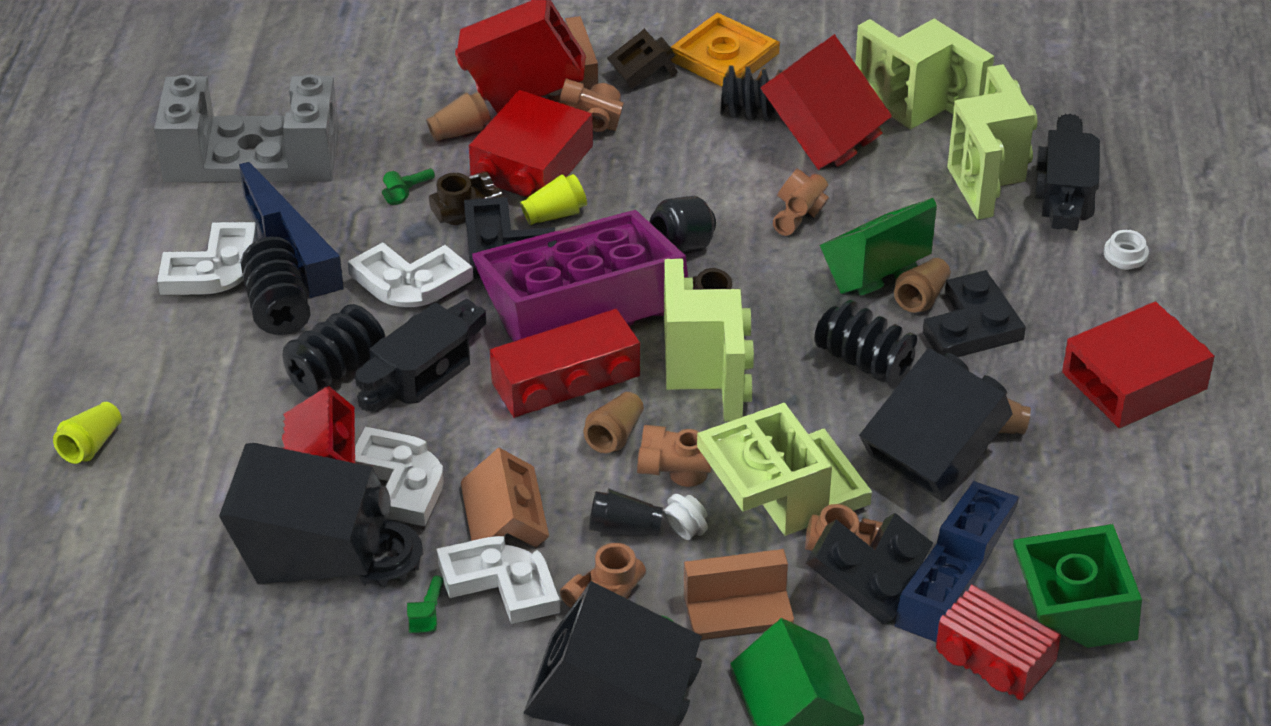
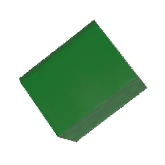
M780 618L730 663V671L754 726H858L864 724V716L828 639L792 622Z

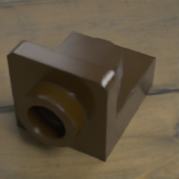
M645 28L607 57L611 66L631 89L639 85L660 67H663L671 77L678 73L671 61L676 56L674 51L662 37L655 40Z

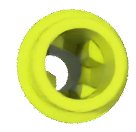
M561 174L526 200L521 201L520 206L527 222L531 226L535 223L579 214V209L587 206V199L578 178L574 174L567 177Z
M102 402L62 421L53 436V444L56 451L63 459L70 463L77 464L81 461H90L116 427L121 424L122 416L120 411L112 403Z

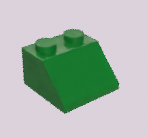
M934 198L890 211L819 245L840 294L857 289L859 295L862 296L884 286L883 277L892 273L896 279L902 273L917 267L916 261L932 254L937 210Z
M1113 524L1013 539V547L1041 624L1087 648L1138 640L1142 598Z

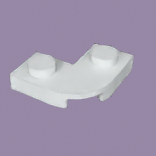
M256 222L212 223L207 251L163 252L157 281L160 295L214 294L229 290L244 281L240 261L243 252L249 245L257 241Z
M382 242L348 261L349 275L380 301L398 307H418L433 303L473 280V267L446 245L409 264Z
M365 427L355 446V463L373 467L378 479L388 481L386 488L390 495L391 508L385 518L426 526L443 488V465L427 450L426 441L420 438Z
M504 536L487 537L436 549L438 565L449 598L498 587L511 624L560 613V599L546 561L538 550L530 553L519 547L505 545Z

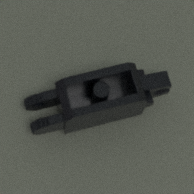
M1065 113V115L1058 117L1056 130L1048 131L1046 147L1038 146L1036 171L1044 173H1037L1035 198L1043 199L1042 217L1050 218L1051 228L1059 230L1066 228L1077 231L1080 220H1087L1094 216L1095 194L1099 188L1100 139L1092 133H1083L1082 119L1071 113Z
M468 299L448 309L434 302L419 314L412 316L405 324L391 334L380 339L369 349L370 360L363 365V368H359L355 374L356 386H359V389H361V392H358L357 395L359 407L362 410H366V412L371 411L372 413L382 409V406H387L396 398L405 404L419 403L470 365L469 341L486 325V310L476 306Z

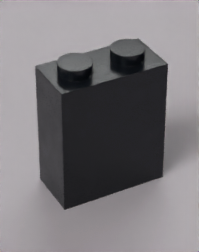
M928 347L859 436L870 456L937 499L945 502L1013 413L1006 396L1007 390L997 380L987 375H984L981 379L969 372L968 366L957 356L951 353H946L943 356Z

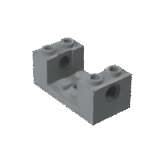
M313 74L291 76L289 88L291 108L290 112L285 113V116H214L208 76L179 75L176 77H165L154 127L163 182H241L239 164L250 162L268 182L332 181L339 133L333 76H317ZM250 147H256V149L253 150H245Z

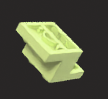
M869 19L858 25L855 64L891 113L892 118L911 130L944 110L953 114L955 100L984 95L987 67L993 66L994 55L936 19L928 21L901 37H897Z
M1003 64L987 67L984 95L959 99L954 102L947 167L977 220L994 216L995 201L1001 194L1000 186L1025 182L1028 163H1031L1033 159L1031 139L1032 132L1036 130L1038 124L1036 110L1033 105L1027 103L1021 93L1018 81L1012 79Z
M665 259L664 341L666 390L722 389L724 422L743 417V402H752V375L744 374L745 370L753 369L754 366L753 340H744V336H751V309L742 308L741 289L693 290V277L684 278L683 259Z
M785 402L697 433L698 449L742 512L763 505L784 536L807 528L811 515L820 516L823 508L828 505L841 504L854 511L871 504V489L827 431L821 429L808 434Z

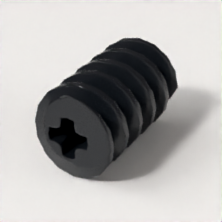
M729 65L722 85L721 116L726 107L729 106L732 118H738L743 107H745L747 117L750 120H754L759 109L762 110L765 121L772 119L776 110L760 88L770 81L766 68H762L757 79H753L750 67H745L741 77L737 78L734 66ZM778 69L776 76L783 70Z
M266 237L249 245L243 252L240 264L253 321L261 330L275 335L291 334L302 329L308 323L311 313L304 290V283L301 279V272L298 268V261L295 257V249L289 241L281 237Z
M853 300L846 301L840 308L837 306L829 308L817 323L814 335L816 346L824 350L828 349L829 353L833 356L842 357L844 362L852 366L857 365L860 371L866 374L872 373L874 379L883 383L887 382L890 388L895 389L911 370L918 341L917 335L909 332L901 339L903 333L901 326L894 324L887 329V319L882 316H878L872 321V311L868 308H863L858 312V304Z
M356 304L347 305L340 313L332 314L325 322H319L312 330L303 332L298 339L290 340L283 347L282 356L286 372L300 393L306 397H311L318 392L317 385L320 388L328 387L332 383V377L334 379L344 377L346 368L348 370H355L360 365V360L369 361V349L385 337V332L377 319L365 308Z

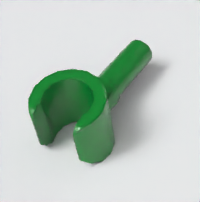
M430 168L410 176L401 177L398 172L389 171L383 177V182L387 188L382 190V194L390 205L401 204L409 196L408 188L435 178V173Z
M439 575L433 576L424 597V602L407 603L409 633L436 631V606L444 584L443 577Z

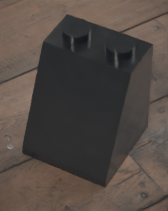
M246 443L219 518L257 584L358 576L368 574L373 554L379 549V534L384 518L390 512L391 500L387 488L381 485L373 467L259 443Z
M591 581L552 633L524 714L532 718L571 726H679L690 704V700L684 697L686 688L692 685L702 664V660L696 657L702 636Z

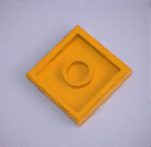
M717 12L671 46L676 55L671 61L722 87L729 65L734 66L737 78L741 77L745 67H750L753 74L779 54L780 42Z

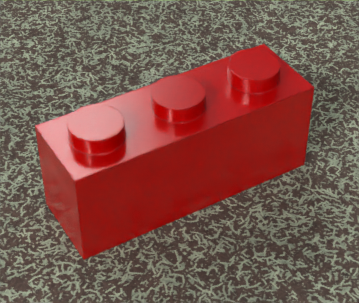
M616 308L490 349L492 384L513 418L640 376V341Z

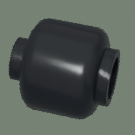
M683 196L661 201L656 206L649 221L683 254L701 251L710 244L716 228V218L713 211L698 196Z

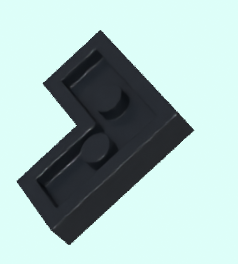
M508 197L464 200L469 262L473 267V279L481 278L472 258L473 253L555 231V227L511 230ZM557 240L548 242V247H553Z
M987 270L946 280L944 294L956 311L925 318L923 322V334L934 351L943 356L946 353H951L961 357L1024 340L1026 326Z
M896 513L884 519L870 546L836 519L826 525L805 564L875 619L885 624L894 619L902 591L922 565L933 542Z

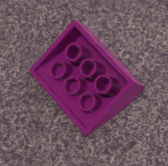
M636 209L472 254L482 282L507 334L513 341L616 308L628 326L634 324L635 320L649 316H664L665 259H683L684 278H688L686 255ZM557 240L553 247H548V242Z

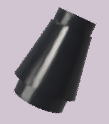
M608 488L607 493L595 491L589 530L599 531L600 537L658 536L663 507L653 506V504Z

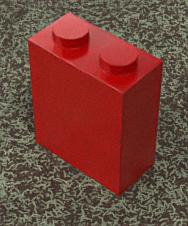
M531 0L460 29L458 48L455 50L457 62L462 70H468L476 82L478 93L484 101L488 100L496 113H499L519 90L541 97L562 89L565 79L576 82L584 80L586 55L551 0Z
M835 34L760 87L818 170L832 161L836 167H839L858 153L853 146L860 143L864 147L883 133L879 126L892 117Z
M519 90L469 144L470 175L486 171L495 187L528 198L561 174L567 177L593 147L592 113Z
M1155 301L1068 338L1062 373L1120 429L1207 390L1215 355L1210 352L1205 344L1200 343L1174 316L1170 315Z

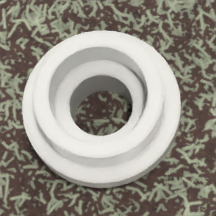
M1119 230L1113 233L1104 247L1106 260L1117 268L1124 270L1141 267L1147 262L1149 255L1145 238L1140 233L1132 230Z
M673 494L668 499L669 506L663 510V516L678 535L686 540H690L695 534L701 536L708 530V525L705 521V518L708 516L707 511L696 498L691 495L683 497L679 494Z

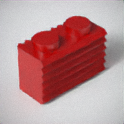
M330 386L325 387L283 414L285 420H283L285 432L282 434V441L285 446L283 449L355 463V407Z
M971 584L969 590L965 591L962 597H959L957 603H954L952 608L948 609L945 615H942L938 626L936 649L951 664L964 666L965 669L970 668L973 674H979L982 679H986L988 684L995 690L1007 692L1009 695L1014 694L1017 700H1022L1057 661L1061 634Z

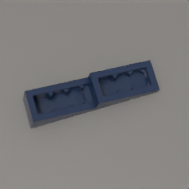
M250 162L239 164L244 199L262 238L281 237L290 242L295 249V257L298 261L301 279L309 298L343 290L340 255Z
M976 481L972 482L941 525L937 544L902 591L894 624L895 627L937 642L938 626L942 615H945L947 610L951 609L954 603H957L959 597H962L965 591L969 590L971 584H975L1017 507L1018 496Z

